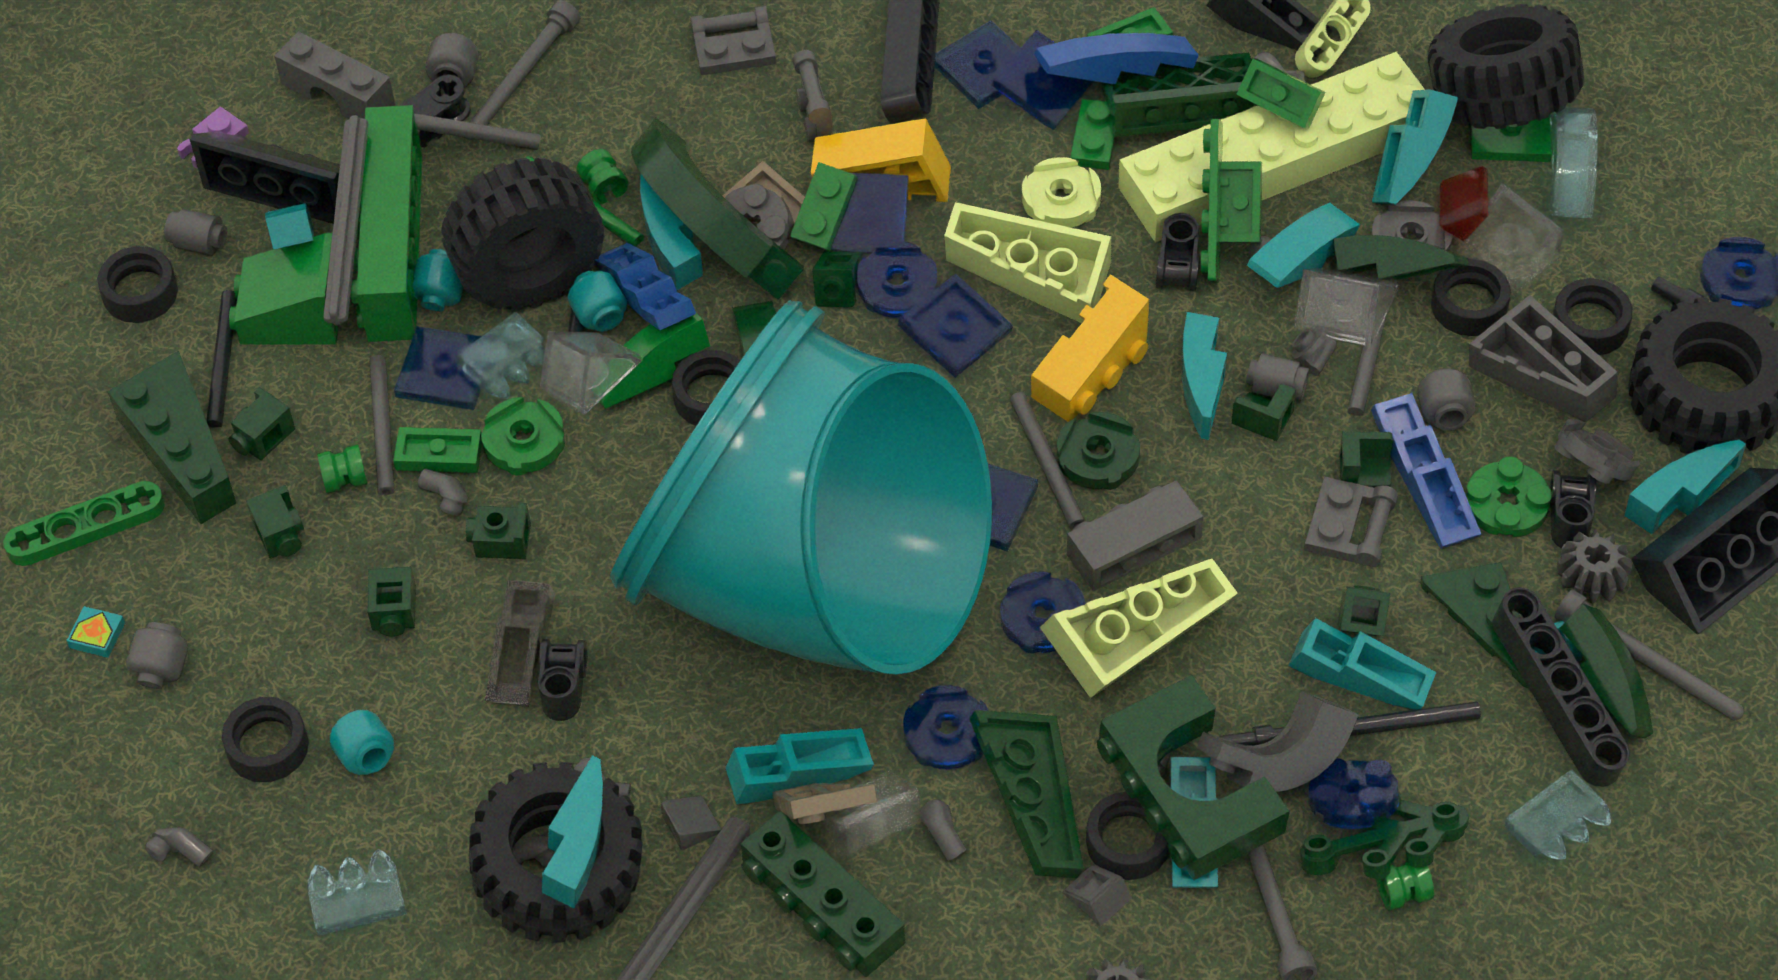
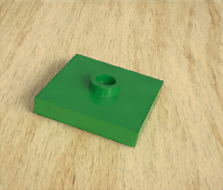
M1550 115L1546 119L1540 121L1536 119L1529 121L1527 125L1518 127L1516 124L1502 129H1495L1494 127L1478 129L1470 125L1471 159L1551 162Z

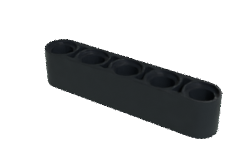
M889 0L881 105L885 117L891 124L923 116L931 111L940 0Z
M1517 587L1510 589L1504 595L1493 617V627L1582 778L1594 786L1604 787L1611 785L1617 780L1629 760L1630 751L1627 743L1537 595L1527 588ZM1510 611H1515L1521 614L1524 618H1518L1512 615ZM1531 647H1537L1543 650L1545 654H1539ZM1553 683L1563 685L1567 691L1556 688ZM1575 719L1584 721L1590 728L1578 725ZM1597 756L1608 759L1612 765L1602 763Z

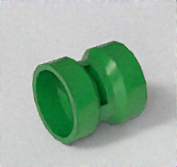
M593 150L584 155L577 164L576 171L585 185H589V193L597 203L604 204L608 202L604 196L605 192L611 190L615 197L618 198L627 191L628 179L620 168H616V161L608 150Z
M358 444L345 447L343 453L334 454L331 451L317 453L327 494L337 492L342 486L349 483L354 487L368 484Z
M1405 861L1404 865L1398 867L1391 864L1389 875L1376 879L1377 888L1388 911L1402 908L1410 900L1421 903L1434 898L1433 880L1428 866L1413 867L1407 861Z

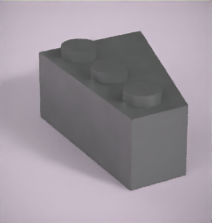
M1531 295L1469 343L1470 368L1587 422L1617 397L1618 372Z

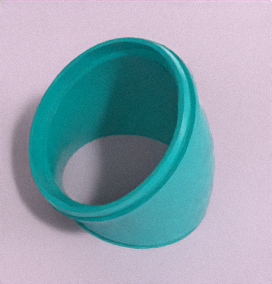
M790 300L781 307L754 341L693 430L625 542L611 571L610 580H612L616 589L623 587L627 590L625 600L633 605H637L649 593L670 606L719 630L757 645L805 660L886 674H904L921 669L941 655L962 629L977 598L987 564L992 526V495L988 462L978 427L963 398L940 374L922 365L885 360L848 346L819 329L825 316L823 310L814 306L807 311L802 308L803 303L801 301Z

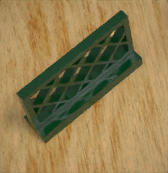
M1249 52L1198 57L1194 68L1160 63L1155 76H1164L1165 78L1162 80L1148 75L1121 71L1117 80H1126L1124 84L1116 82V84L1099 82L1112 116L1114 136L1121 137L1202 128L1211 124V119L1222 120L1258 106L1236 95L1252 61ZM1243 66V68L1238 72L1227 69ZM1189 72H1201L1203 74L1198 76ZM1216 77L1225 80L1226 82L1222 84L1213 81V79ZM1178 81L1187 84V86L1184 88L1175 85V83ZM1141 85L1149 88V90L1145 92L1137 89V87Z

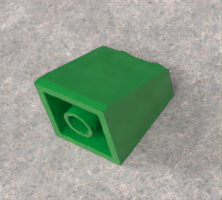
M323 233L314 236L313 241L272 249L243 259L241 275H236L234 279V293L237 305L231 306L229 312L230 329L237 332L240 345L337 344L339 326L327 323L324 320L333 233Z

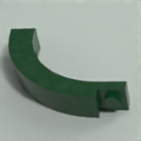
M655 118L631 147L632 158L643 177L664 203L705 244L745 278L749 276L779 300L804 270V266L737 211L713 187L694 164L687 152L686 141L659 119Z

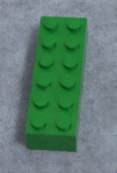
M413 105L366 107L365 119L368 121L369 126L360 201L361 212L356 239L359 240V247L355 249L353 268L354 272H358L357 279H352L351 300L353 304H357L358 328H365L368 342L416 340L418 299L415 297L412 284L420 249L423 153Z

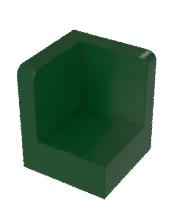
M1280 384L1272 400L1252 392L1247 393L1245 398L1237 397L1233 403L1231 424L1277 441L1294 412L1296 389Z
M1342 431L1339 451L1340 480L1372 488L1381 485L1391 487L1390 456L1393 443L1392 433Z

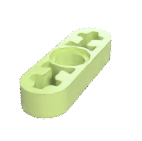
M1334 0L1296 52L1295 63L1299 71H1304V75L1309 78L1321 76L1333 66L1369 16L1371 10L1369 0ZM1349 5H1352L1354 8L1352 15L1346 19L1342 15L1347 11ZM1326 25H1331L1338 30L1340 41H1334L1327 35ZM1320 48L1324 52L1320 54L1315 63L1312 60L1313 53Z

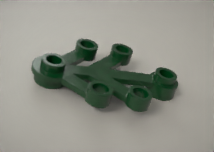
M1391 787L1381 788L1374 793L1375 811L1383 816L1399 815L1412 820L1403 822L1359 811L1358 803L1350 798L1338 799L1332 804L1333 822L1341 827L1353 826L1369 831L1332 841L1325 835L1309 836L1300 848L1301 866L1308 874L1326 875L1336 869L1337 856L1381 845L1379 849L1369 850L1362 856L1363 872L1369 878L1380 879L1389 875L1391 871L1390 865L1404 846L1406 861L1409 865L1418 868L1426 867L1433 862V854L1441 842L1456 841L1464 835L1465 829L1469 824V815L1465 808L1449 801L1439 802L1429 807L1401 800L1400 792ZM1424 834V836H1423L1422 838H1415V839H1412V840L1408 841V840L1410 839V837H1414V836H1418V835Z

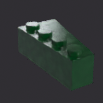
M179 350L107 391L118 421L200 524L236 504L228 474Z

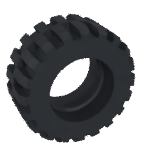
M1516 4L1514 7L1503 5L1488 11L1483 9L1473 12V15L1468 17L1462 16L1456 19L1453 25H1446L1439 34L1435 35L1427 52L1432 88L1434 91L1458 97L1451 121L1454 120L1462 126L1470 124L1478 129H1485L1486 127L1502 129L1509 125L1517 124L1518 127L1527 125L1529 121L1546 119L1551 113H1558L1565 109L1567 103H1572L1584 84V70L1578 29L1575 23L1561 11L1554 8L1548 10L1546 6L1542 5L1529 7L1527 4Z
M535 157L534 161H530L527 158L515 159L512 164L506 165L504 162L493 166L494 170L487 174L481 172L475 176L474 182L469 187L464 185L457 193V201H451L442 223V243L466 292L470 293L473 299L501 310L503 306H506L509 310H521L522 306L527 305L534 308L541 306L545 300L551 298L554 301L563 296L562 292L571 288L575 279L580 274L591 271L594 268V259H599L605 237L603 220L581 178L575 171L570 170L568 166L560 162L553 161L552 163L549 159ZM536 228V229H534L532 232L528 233L527 235H525V236H523V237H521V238L512 240V239H513L514 237H516L517 235H519V234H521V233H523V232H525V231H527V230Z
M1697 298L1693 304L1689 305L1687 301L1673 305L1670 312L1667 309L1661 311L1653 317L1652 323L1647 324L1643 329L1640 340L1637 343L1631 367L1628 394L1632 397L1631 406L1635 415L1643 414L1641 424L1650 433L1654 430L1660 432L1658 440L1667 446L1675 442L1681 445L1680 452L1690 454L1693 452V449L1701 450L1716 444L1740 439L1746 443L1748 450L1752 451L1763 444L1764 437L1767 440L1771 439L1777 432L1778 330L1775 331L1773 329L1775 324L1765 315L1757 316L1754 314V308L1745 304L1742 307L1731 304L1732 300L1721 298L1718 302H1709V298ZM1693 362L1716 363L1735 372L1745 382L1746 386L1730 392L1709 391L1692 384L1677 368Z
M560 761L559 768H548L547 762L533 764L532 772L525 774L523 769L520 768L508 774L507 785L497 782L488 791V801H480L475 811V822L471 824L469 869L470 874H472V886L476 896L483 898V908L492 918H496L499 914L502 915V927L512 933L516 932L519 927L525 930V938L539 941L540 935L552 936V943L565 942L566 935L574 933L577 939L580 940L591 936L592 926L595 924L600 929L606 928L614 922L615 910L621 913L628 906L631 892L636 891L639 881L643 846L640 819L634 816L635 806L626 795L618 797L619 786L610 778H606L603 781L601 832L597 848L598 859L593 864L588 882L575 908L543 894L542 877L530 873L515 859L513 847L517 841L535 828L551 825L582 772L573 770V763Z

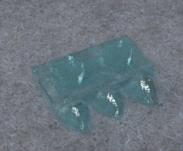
M514 312L457 355L456 364L487 393L499 398L508 399L510 397V389L504 376L515 382L528 384L530 382V375L525 362L535 367H548L549 358L542 345L544 337L517 312Z
M1571 769L1506 817L1504 827L1534 857L1541 853L1549 858L1565 860L1566 847L1562 837L1575 842L1587 843L1589 841V833L1584 820L1597 825L1610 826L1611 814L1604 800Z
M379 849L374 852L370 859L368 874H365L358 862L350 857H346L339 868L338 882H335L331 873L319 864L315 865L309 875L307 890L318 936L407 914L396 866L389 855Z

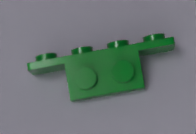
M1211 119L1210 129H1204L1203 150L1204 153H1210V169H1203L1202 175L1203 193H1209V209L1202 210V233L1208 234V250L1201 251V273L1208 274L1209 282L1219 283L1221 243H1261L1262 162L1222 161L1223 122L1220 119Z

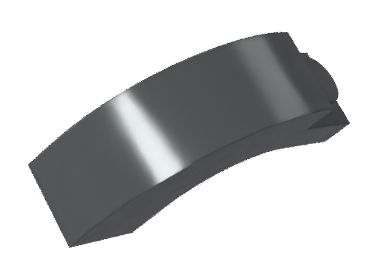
M1301 691L1290 721L1283 731L1272 740L1260 745L1247 746L1203 732L1197 749L1211 756L1210 765L1228 772L1227 778L1242 787L1266 777L1276 792L1286 791L1311 781L1332 764L1346 745L1359 714L1338 703Z

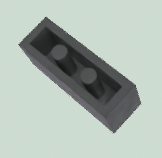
M1176 480L1163 487H1154L1143 497L1128 504H1119L1111 509L1108 514L1091 522L1085 521L1077 525L1071 532L1067 533V556L1092 591H1095L1201 539L1203 515Z

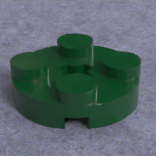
M1092 412L1088 414V418L1077 422L1076 418L1067 422L1061 429L1057 439V459L1063 475L1067 476L1074 483L1086 488H1104L1107 490L1118 488L1122 482L1134 474L1140 460L1139 438L1137 439L1132 432L1133 427L1122 417L1108 412ZM1098 445L1105 446L1106 454L1093 455L1088 449H1096Z

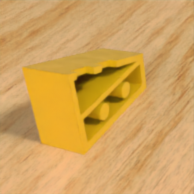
M926 118L815 137L811 166L812 177L818 162L856 175L858 180L851 195L852 198L874 199L875 193L899 194V200H911L912 194L936 195V202L948 201L951 165Z
M1111 274L1103 283L1106 293L1096 306L1092 308L1086 305L1080 312L1079 316L1084 321L1069 339L1062 335L1031 375V398L1067 422L1074 419L1079 413L1082 415L1087 414L1094 406L1097 395L1105 387L1112 389L1119 382L1123 370L1131 362L1133 364L1139 363L1148 350L1149 299Z

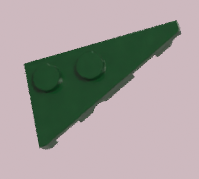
M1498 562L1421 576L1420 585L1427 594L1430 592L1448 609L1447 613L1457 623L1467 628L1468 634L1492 657L1496 655L1513 672L1512 676L1523 687L1529 688L1493 627V617L1504 595L1510 590L1502 563ZM1510 611L1512 615L1521 618L1519 613Z

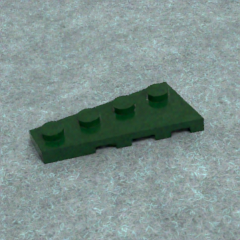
M975 710L969 718L1035 875L1078 878L1084 868L1057 716Z

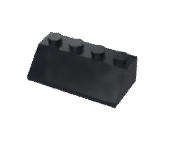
M219 131L193 134L190 138L204 189L277 209L306 203L311 218L334 224L340 164L319 159L311 154H300L274 144L267 145L249 140L241 135H230Z
M1747 469L1631 558L1646 590L1696 634L1705 630L1778 572V469Z

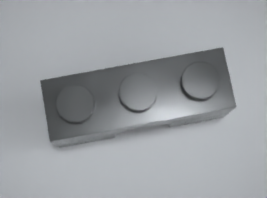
M299 31L274 56L282 85L309 99H312L321 89L325 90L336 100L341 114L349 119L353 115H358L359 118L365 119L366 107L396 106L390 77Z

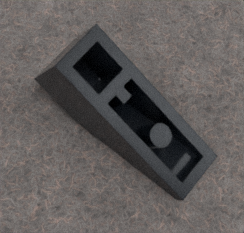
M1209 0L1206 4L1208 8L1235 29L1297 51L1320 20L1296 0ZM1326 25V33L1330 36L1333 29ZM1318 48V49L1313 53V54H1314L1313 56H1314V57H1317L1318 54L1320 53L1321 49Z

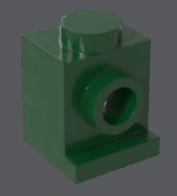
M259 387L254 392L256 400L249 407L243 408L231 422L234 433L228 440L232 447L241 455L246 456L250 453L262 461L295 430L290 408Z
M286 485L246 500L252 522L270 559L279 555L290 556L300 550L302 542L298 532L304 530L295 506L293 507Z
M518 503V507H477L476 518L468 517L466 523V541L473 543L476 557L526 559L531 528L527 503Z
M411 566L368 569L367 613L372 631L379 630L385 636L394 637L403 634L407 628H415L416 584Z
M1347 586L1346 591H1342L1337 624L1340 630L1358 633L1361 631L1365 634L1384 636L1391 593L1368 586Z

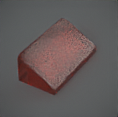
M1484 166L1450 177L1440 183V227L1462 241L1467 240L1488 217V169Z

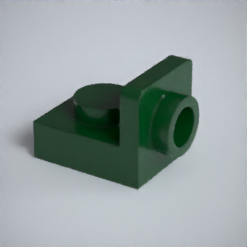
M862 252L822 253L812 269L816 306L853 307L855 305V280L863 269Z

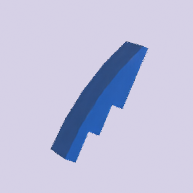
M1114 33L1074 38L1038 47L1035 50L1034 56L1048 74L1116 84L1121 71L1155 77L1160 63L1194 68L1199 54L1187 39L1182 36L1154 33Z
M625 243L601 254L599 259H594L599 271L608 272L615 278L626 296L627 304L658 330H662L696 314L691 299L677 292L672 277L658 270L653 255L629 243Z
M1410 393L1375 404L1371 412L1380 432L1392 433L1391 458L1439 547L1442 549L1479 537L1481 535L1480 529L1451 458H1444L1432 426H1425L1413 394Z

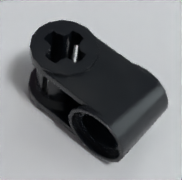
M443 75L435 79L429 86L400 105H413L414 113L458 121L466 120L471 112L470 103L463 97L465 93L464 84L460 78L454 75ZM456 105H459V113L457 112ZM418 130L421 147L423 148L428 146L427 142L435 137L439 139L443 135L441 133Z
M1175 213L1169 216L1163 224L1161 253L1158 254L1156 288L1162 289L1164 285L1186 286L1189 287L1190 291H1196L1199 255H1197L1199 225L1196 219L1189 214Z
M1559 470L1552 471L1550 482L1552 498L1549 506L1551 508V537L1560 548L1563 547L1566 541H1573L1574 536L1578 532L1583 533L1587 537L1590 536L1595 513L1594 505L1597 480L1590 474L1587 477L1561 475Z
M542 639L538 686L543 712L552 720H568L574 717L580 709L583 678L586 677L588 659L586 640H578L577 644H551L550 639Z

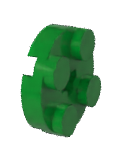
M524 397L511 398L491 409L484 420L485 427L481 433V439L487 458L495 466L508 471L512 475H524L527 472L538 471L548 466L559 456L565 447L564 426L561 415L554 406L544 400L537 399V403L524 402ZM521 430L525 434L533 432L530 438L517 440V431Z
M1504 457L1499 462H1493L1481 467L1472 475L1467 485L1466 497L1479 528L1497 536L1500 533L1513 535L1512 537H1522L1536 531L1545 522L1552 492L1544 478L1534 469L1523 465L1518 458ZM1501 493L1514 494L1516 496V505L1510 502L1501 504L1499 502Z

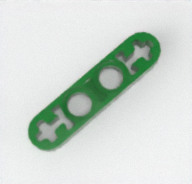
M150 481L137 482L19 525L5 535L3 543L6 554L10 561L16 565H31L151 521L158 517L165 507L161 489L157 484ZM147 496L150 504L142 506L139 498ZM125 502L129 510L127 514H124L121 506ZM111 510L116 513L115 517L108 523L101 524L94 521L96 515L102 511ZM72 525L76 527L75 532L67 538H57L54 536L55 531L61 526ZM43 532H45L48 543L43 544L40 536ZM27 540L29 549L21 551L19 543Z

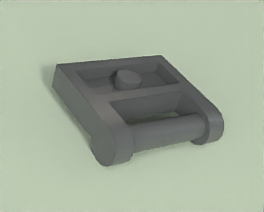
M766 5L754 7V11L709 18H702V15L690 16L701 75L776 64V55ZM757 26L758 29L713 37L705 36L706 33Z
M810 50L799 51L793 56L792 61L795 71L801 75L802 88L796 89V97L800 112L807 111L808 117H804V127L809 141L814 140L815 137L833 134L832 113L829 103L824 99L818 77V64L815 54Z
M1324 476L1305 541L1304 551L1377 567L1382 557L1380 544L1390 510L1395 508L1398 499L1397 491L1389 486L1381 485L1372 488ZM1361 504L1371 505L1373 509L1364 541L1359 545L1352 544L1351 539Z

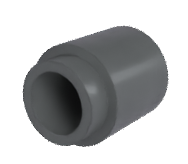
M182 209L179 212L172 211L169 214L165 223L164 236L165 240L173 243L175 248L214 255L216 249H222L226 243L227 227L223 225L220 216Z
M1262 353L1259 361L1251 360L1246 383L1253 385L1252 393L1271 398L1274 397L1280 384H1284L1296 389L1295 399L1302 401L1310 369L1301 367V362Z

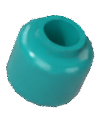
M432 249L429 251V254L419 257L413 273L414 281L412 288L415 291V297L421 301V306L427 310L441 312L444 311L445 306H453L459 303L464 288L446 251L443 249Z
M586 271L580 274L575 279L568 293L569 305L579 322L586 329L601 332L608 331L616 327L624 317L627 308L626 296L615 278L608 272Z
M356 710L344 715L334 725L329 737L331 749L347 771L356 775H368L381 770L392 757L395 748L394 738L380 718L368 710Z

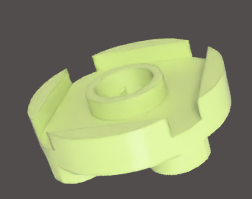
M1057 157L1041 161L1034 166V172L1028 178L1027 175L1025 176L1022 183V204L1027 214L1034 220L1072 228L1094 219L1096 211L1100 206L1101 182L1098 175L1090 167L1088 172L1085 168L1078 166V161L1071 158ZM1057 189H1063L1066 194H1070L1065 197L1055 196Z

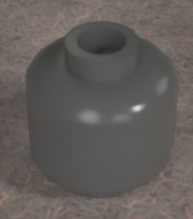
M444 33L437 36L430 45L425 66L427 76L433 82L443 75H454L461 79L464 87L468 86L474 78L479 57L477 46L471 39L462 34Z
M1441 368L1429 373L1421 380L1418 386V399L1422 415L1429 425L1442 430H1455L1462 427L1475 412V398L1470 380L1465 373L1457 369Z
M149 622L146 628H140L134 632L126 666L131 673L138 676V684L149 688L162 689L164 682H174L180 679L188 651L187 641L180 636L181 630L168 624Z

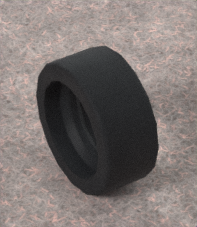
M134 246L121 249L109 256L100 267L97 276L98 287L105 308L113 317L123 322L142 323L158 318L166 313L175 303L179 291L171 261L163 252L152 247ZM141 271L153 272L161 277L158 285L144 295L129 297L115 293V286L132 273Z
M1468 259L1469 266L1438 273L1434 280L1431 309L1435 319L1446 329L1459 335L1478 336L1507 314L1511 286L1506 275L1495 265L1483 260ZM1465 283L1476 284L1486 288L1494 295L1495 301L1493 305L1486 309L1466 310L1454 305L1447 298V292L1455 285Z
M1586 278L1575 280L1563 287L1556 297L1553 315L1598 355H1604L1621 347L1628 337L1633 307L1628 295L1619 286L1602 279ZM1577 304H1599L1609 309L1615 315L1616 324L1602 330L1585 329L1574 323L1568 316V311Z
M704 350L691 354L680 362L673 373L672 379L673 400L678 414L688 423L697 426L711 403H702L692 399L687 393L688 386L697 378L706 375H722L729 378L740 360L735 355L721 350Z
M258 697L246 701L234 709L223 724L221 740L230 766L241 777L253 782H273L285 778L300 767L307 755L309 738L301 714L290 702L280 698ZM264 721H278L290 729L291 738L289 742L275 754L267 757H252L241 751V737L253 725Z
M1126 791L1113 793L1100 800L1090 812L1086 827V845L1089 857L1095 865L1121 876L1124 880L1145 878L1158 871L1167 860L1169 844L1161 832L1155 833L1154 845L1142 853L1127 855L1117 853L1107 847L1103 842L1102 833L1109 821L1116 817L1128 815L1139 817L1146 821L1144 808L1137 798H1130Z

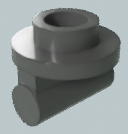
M1308 328L1301 332L1292 344L1294 348L1292 358L1295 361L1301 362L1305 368H1309V373L1319 376L1337 347V343L1333 338L1326 336V333L1321 328H1316L1312 331Z

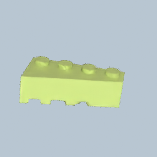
M956 202L944 235L946 261L1080 323L1084 321L1079 316L1084 307L1089 305L1094 308L1099 302L1104 287L1103 283L1106 280L1111 264V236Z
M1209 559L1166 574L1148 583L1129 587L1117 594L1087 602L1083 606L1053 614L1040 629L1089 697L1092 698L1220 609L1238 593L1215 561Z

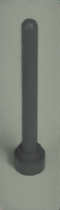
M557 0L547 12V26L495 89L470 123L488 125L559 34L564 35L566 31L571 32L581 16L572 4L564 0Z
M1572 589L1562 600L1554 618L1558 621L1566 622L1583 604L1591 606L1587 603L1588 598ZM1613 625L1633 658L1728 718L1738 720L1743 716L1744 709L1741 704Z
M1261 845L1247 852L1281 948L1279 961L1277 962L1281 979L1295 980L1293 975L1300 974L1301 980H1312L1318 972L1311 952L1305 950L1304 946L1298 944L1264 845Z

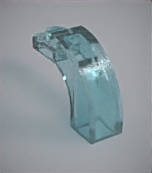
M1566 107L1562 111L1554 112V115H1550L1553 163L1549 209L1552 216L1593 218L1597 174L1596 113L1593 108Z

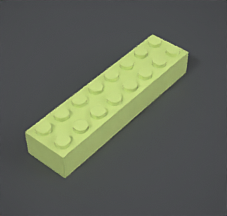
M1397 52L1312 84V86L1326 93L1309 129L1302 128L1260 106H1255L1222 119V161H1261L1262 200H1265L1383 153L1390 125H1405L1413 90H1425ZM1211 124L1119 159L1118 188L1155 243L1162 240L1165 220L1175 213L1189 214L1196 219L1198 225L1202 224V210L1209 209V193H1203L1202 175L1203 169H1210V153H1204L1203 132L1204 129H1210Z

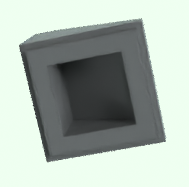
M702 796L672 799L661 803L662 816L682 851L719 834L721 831L720 826Z
M1092 864L1062 892L1099 926H1102L1132 899L1121 876L1095 864Z

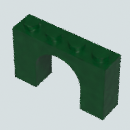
M1190 675L1102 719L1097 748L1103 760L1107 764L1113 763L1120 773L1122 786L1128 796L1132 799L1137 798L1143 806L1144 815L1150 828L1155 833L1161 832L1168 842L1169 853L1175 864L1179 868L1185 867L1192 879L1196 880L1284 834L1290 811L1266 777L1228 796L1212 801H1197L1183 797L1164 782L1158 770L1161 760L1171 751L1201 737L1203 732L1208 733L1213 729L1216 708L1195 678Z

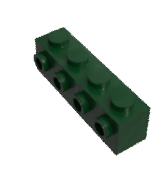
M778 811L740 843L743 861L741 867L746 876L757 885L761 882L765 883L773 891L772 897L777 905L786 913L794 910L803 919V926L809 935L818 942L825 939L834 948V955L847 970L852 971L856 968L863 976L868 977L905 944V924L782 811Z

